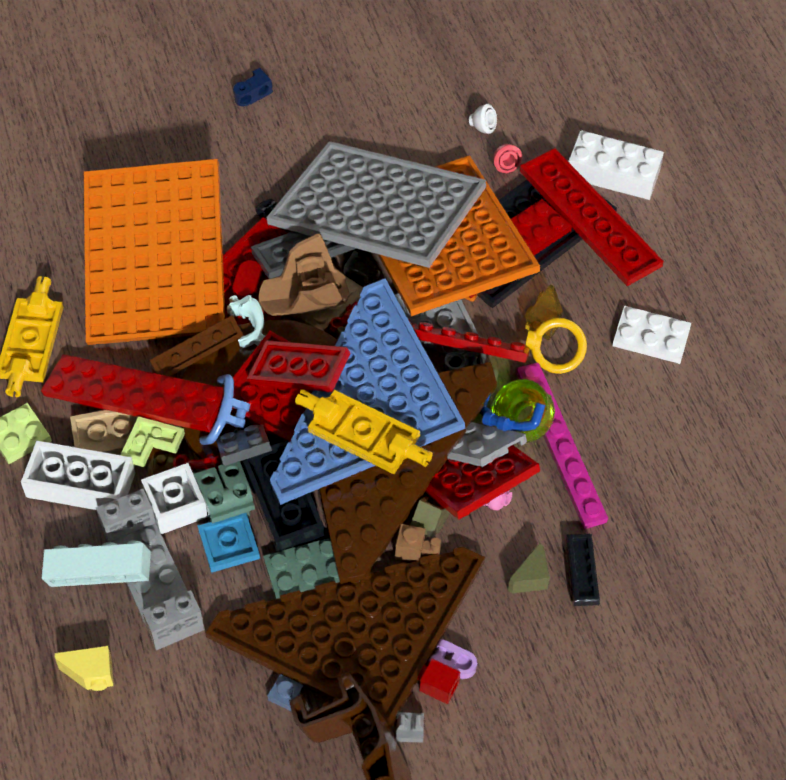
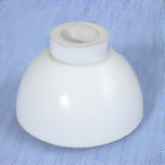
M484 104L478 107L474 114L469 116V123L471 126H475L478 131L491 134L497 124L496 112L490 104Z

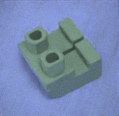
M240 461L227 466L219 465L220 478L215 467L194 474L205 500L206 510L212 524L246 513L247 517H249L250 512L255 510L250 486ZM230 469L237 470L236 474L230 476L225 475L226 472ZM206 477L214 478L212 482L202 483V480Z

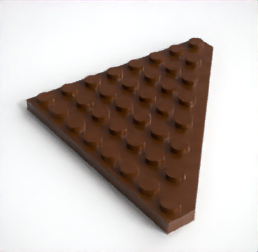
M491 362L438 373L465 422V429L422 446L421 448L433 453L431 461H426L428 463L426 467L406 458L395 474L378 466H373L320 488L340 584L367 577L377 558H380L391 542L392 536L397 529H400L401 524L409 516L410 510L416 501H419L434 475L439 472L448 459L447 456L451 450L457 446L471 421L476 418L483 408L484 402L497 387V381Z
M465 547L453 549V552L442 555L437 553L419 558V561L408 564L403 562L384 567L382 571L371 574L369 572L364 579L342 584L332 581L317 585L315 589L304 592L298 590L280 595L278 599L266 602L261 600L246 604L244 608L229 611L228 609L220 611L205 634L207 638L278 674L284 675L332 701L336 697L344 698L337 676L351 671L357 684L391 728L416 685L422 667L427 665L430 656L436 649V645L442 639L482 568L485 557Z

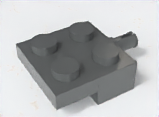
M263 424L259 426L250 425L245 429L239 428L240 430L236 427L234 432L225 433L216 440L224 466L272 451Z

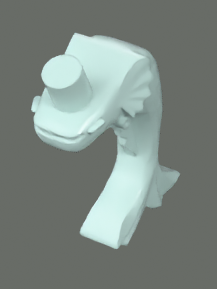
M236 295L229 298L230 304L227 306L228 315H233V317L242 316L243 319L248 317L255 328L252 333L242 336L238 340L240 347L246 348L253 344L258 346L265 337L262 334L264 315L259 302L255 298H251V295L241 300Z

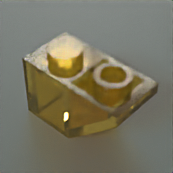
M550 284L546 291H541L537 297L536 304L527 309L525 313V329L535 331L540 324L549 319L562 318L563 311L553 285ZM559 327L548 330L542 337L549 341Z

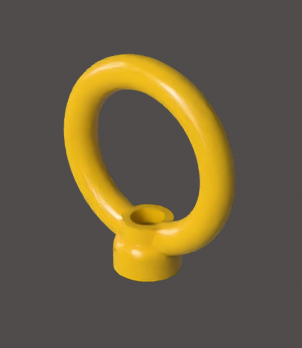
M552 318L540 324L535 331L528 330L525 347L530 348L535 362L539 363L542 369L551 373L562 374L570 372L580 365L586 354L587 342L582 329L576 323L565 318ZM555 327H563L570 330L577 340V352L565 364L550 363L543 357L540 350L542 336L548 330Z

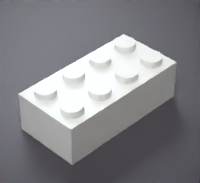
M581 130L569 163L591 185L650 200L661 169L664 152Z
M36 441L21 484L27 498L96 510V507L128 495L135 470L132 457Z

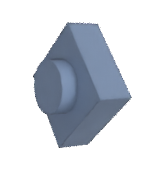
M280 674L267 696L268 701L291 711L289 700L302 694L304 685Z

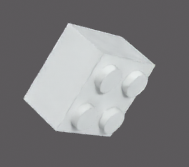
M188 463L141 479L142 487L153 508L155 522L161 534L208 517L205 500Z

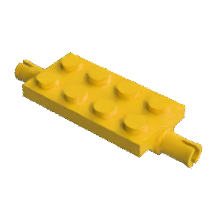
M42 276L37 277L34 292L26 299H16L0 355V379H9L5 393L10 397H13L14 391L16 392L15 397H20L24 381L44 383L64 308L62 302L49 299L48 291L51 279L48 277H44L43 283L41 282Z
M302 389L300 393L303 395L298 394L296 397V404L313 411V420L308 425L309 433L392 474L396 473L406 458L424 467L428 465L426 461L430 462L433 453L415 445L420 437L419 430L345 394L334 390L329 397L319 398Z

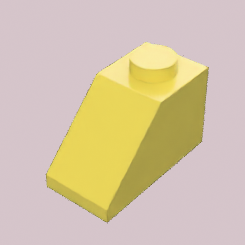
M108 646L55 653V660L59 670L85 689L100 691L114 686L112 657Z

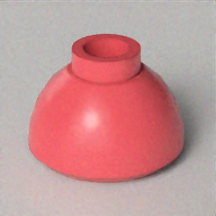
M512 144L499 146L493 154V164L501 173L515 171L522 161L520 149Z

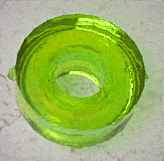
M527 379L515 380L503 386L494 397L491 411L497 416H504L515 422L531 420L536 402L546 405L539 426L531 431L519 432L526 435V443L543 437L552 426L555 417L552 396L538 383ZM532 406L530 415L523 420H518L520 412L524 408Z

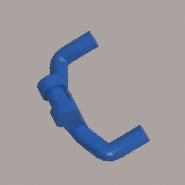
M488 397L480 414L483 416L482 423L484 425L496 426L497 429L502 431H531L539 426L546 405L536 402L530 421L515 422L507 417H500L494 414L487 407Z

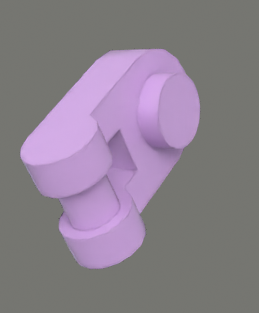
M439 640L436 645L437 651L430 656L428 665L433 658L460 671L461 679L472 677L477 669V659L474 654L446 640ZM446 655L452 656L450 661L444 659Z

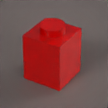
M432 658L428 667L424 665L418 675L420 692L448 705L460 683L461 672Z

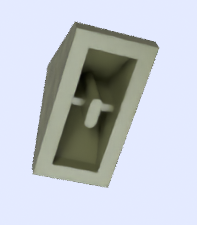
M539 543L509 580V592L521 593L548 590L550 576L543 545Z

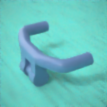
M229 374L217 378V383L224 385V396L217 420L210 433L200 437L199 441L202 445L213 444L226 423L238 428H244L246 420L244 419L246 412H249L250 404L233 398L234 379ZM232 407L237 409L235 417L230 415Z

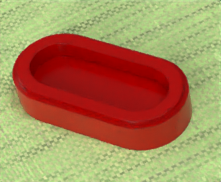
M247 260L239 265L232 287L233 295H236L239 300L248 295H251V298L255 296L262 274L261 266L258 262Z

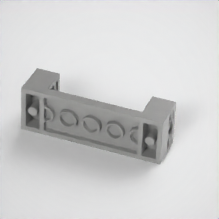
M144 489L96 507L101 528L108 542L120 545L127 544L129 541H140L151 551L149 581L126 582L155 649L159 650L203 631L204 624L201 610L192 591H187L156 525L153 508Z

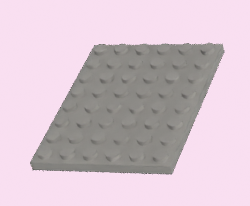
M329 141L267 216V223L309 236L321 234L324 240L430 268L486 188V180Z

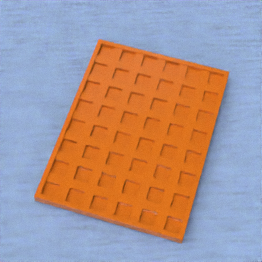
M218 159L85 171L86 343L88 345L195 336L224 320L223 251Z

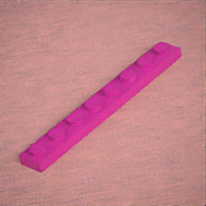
M534 363L518 367L516 375L532 411L534 412L536 402L546 405L539 427L583 528L587 529L607 523L608 516L540 364Z

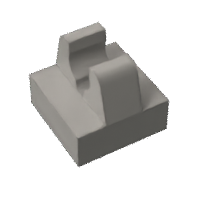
M399 712L397 715L396 742L423 743L424 713Z

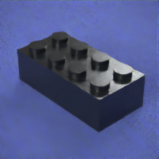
M288 440L272 445V451L242 460L243 470L276 552L301 546L324 537V525L310 493L280 505L271 486L270 478L273 472H276L281 462L280 458L289 442Z

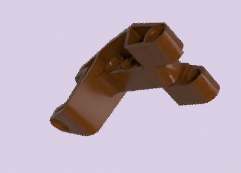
M351 671L337 676L344 698L336 697L333 699V703L329 704L326 702L321 709L315 707L311 713L302 694L289 700L296 725L311 741L321 743L353 733L363 759L361 767L366 780H412L411 771L404 760L391 728L357 684ZM371 727L368 733L362 734L365 728Z

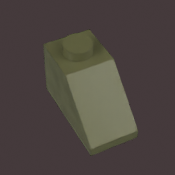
M427 495L419 500L410 526L425 528V537H433L440 532L450 512Z

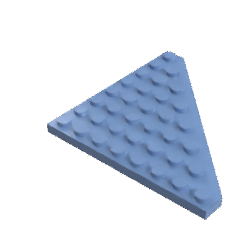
M386 278L364 286L360 293V299L347 320L348 324L344 332H341L335 345L347 347L351 354L334 390L419 430L420 437L415 443L419 447L465 429V422ZM313 391L312 394L319 398H326L332 392ZM306 408L294 429L295 433L290 443L288 442L284 449L276 472H273L270 478V483L281 505L376 465L309 433L308 425L313 420L314 414L313 411Z

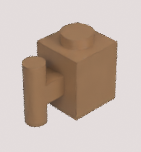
M401 524L396 542L395 560L412 563L419 561V558H422V554L433 555L439 553L440 555L441 540L435 537L431 541H426L425 528Z

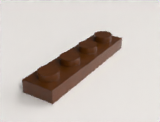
M232 315L152 358L149 362L156 374L171 376L244 335Z

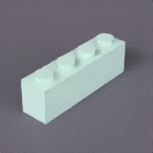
M129 541L127 544L120 545L106 542L102 546L80 544L75 548L55 546L54 549L44 550L42 580L50 587L149 581L151 551L140 541Z

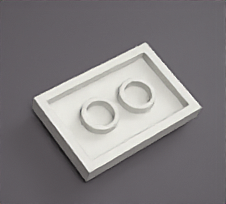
M624 306L612 346L680 364L691 323Z

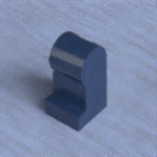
M261 68L253 71V77L245 82H238L234 85L235 103L242 107L248 106L273 93L272 80Z

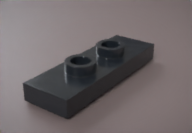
M567 534L566 545L573 605H599L600 596L592 534Z

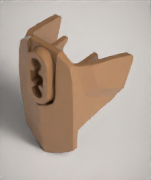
M315 234L297 243L288 253L282 275L263 281L259 291V304L265 312L272 316L299 314L334 308L347 302L350 293L345 275L334 268L321 234Z

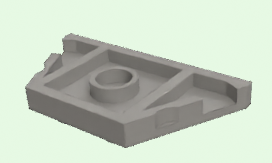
M471 422L457 446L451 450L447 457L451 460L483 467L495 458L509 453L508 447L515 443H519L521 446L527 442L526 435L510 430L502 431L497 429V427Z

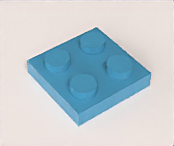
M246 513L213 524L209 522L198 525L199 535L211 573L260 559Z

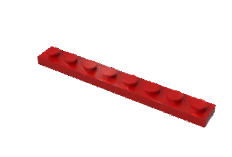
M353 308L344 314L343 324H348L347 320ZM410 322L418 339L422 341L526 363L529 356L530 348L525 347V344L520 342H511L509 344L502 342L500 338L496 337L485 339L473 332L462 334L457 333L455 329L450 327L439 329L426 322H420L419 324Z

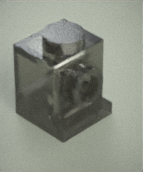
M353 251L344 265V275L362 287L373 282L375 283L379 279L380 270L376 269V263L370 259L359 257L356 251Z

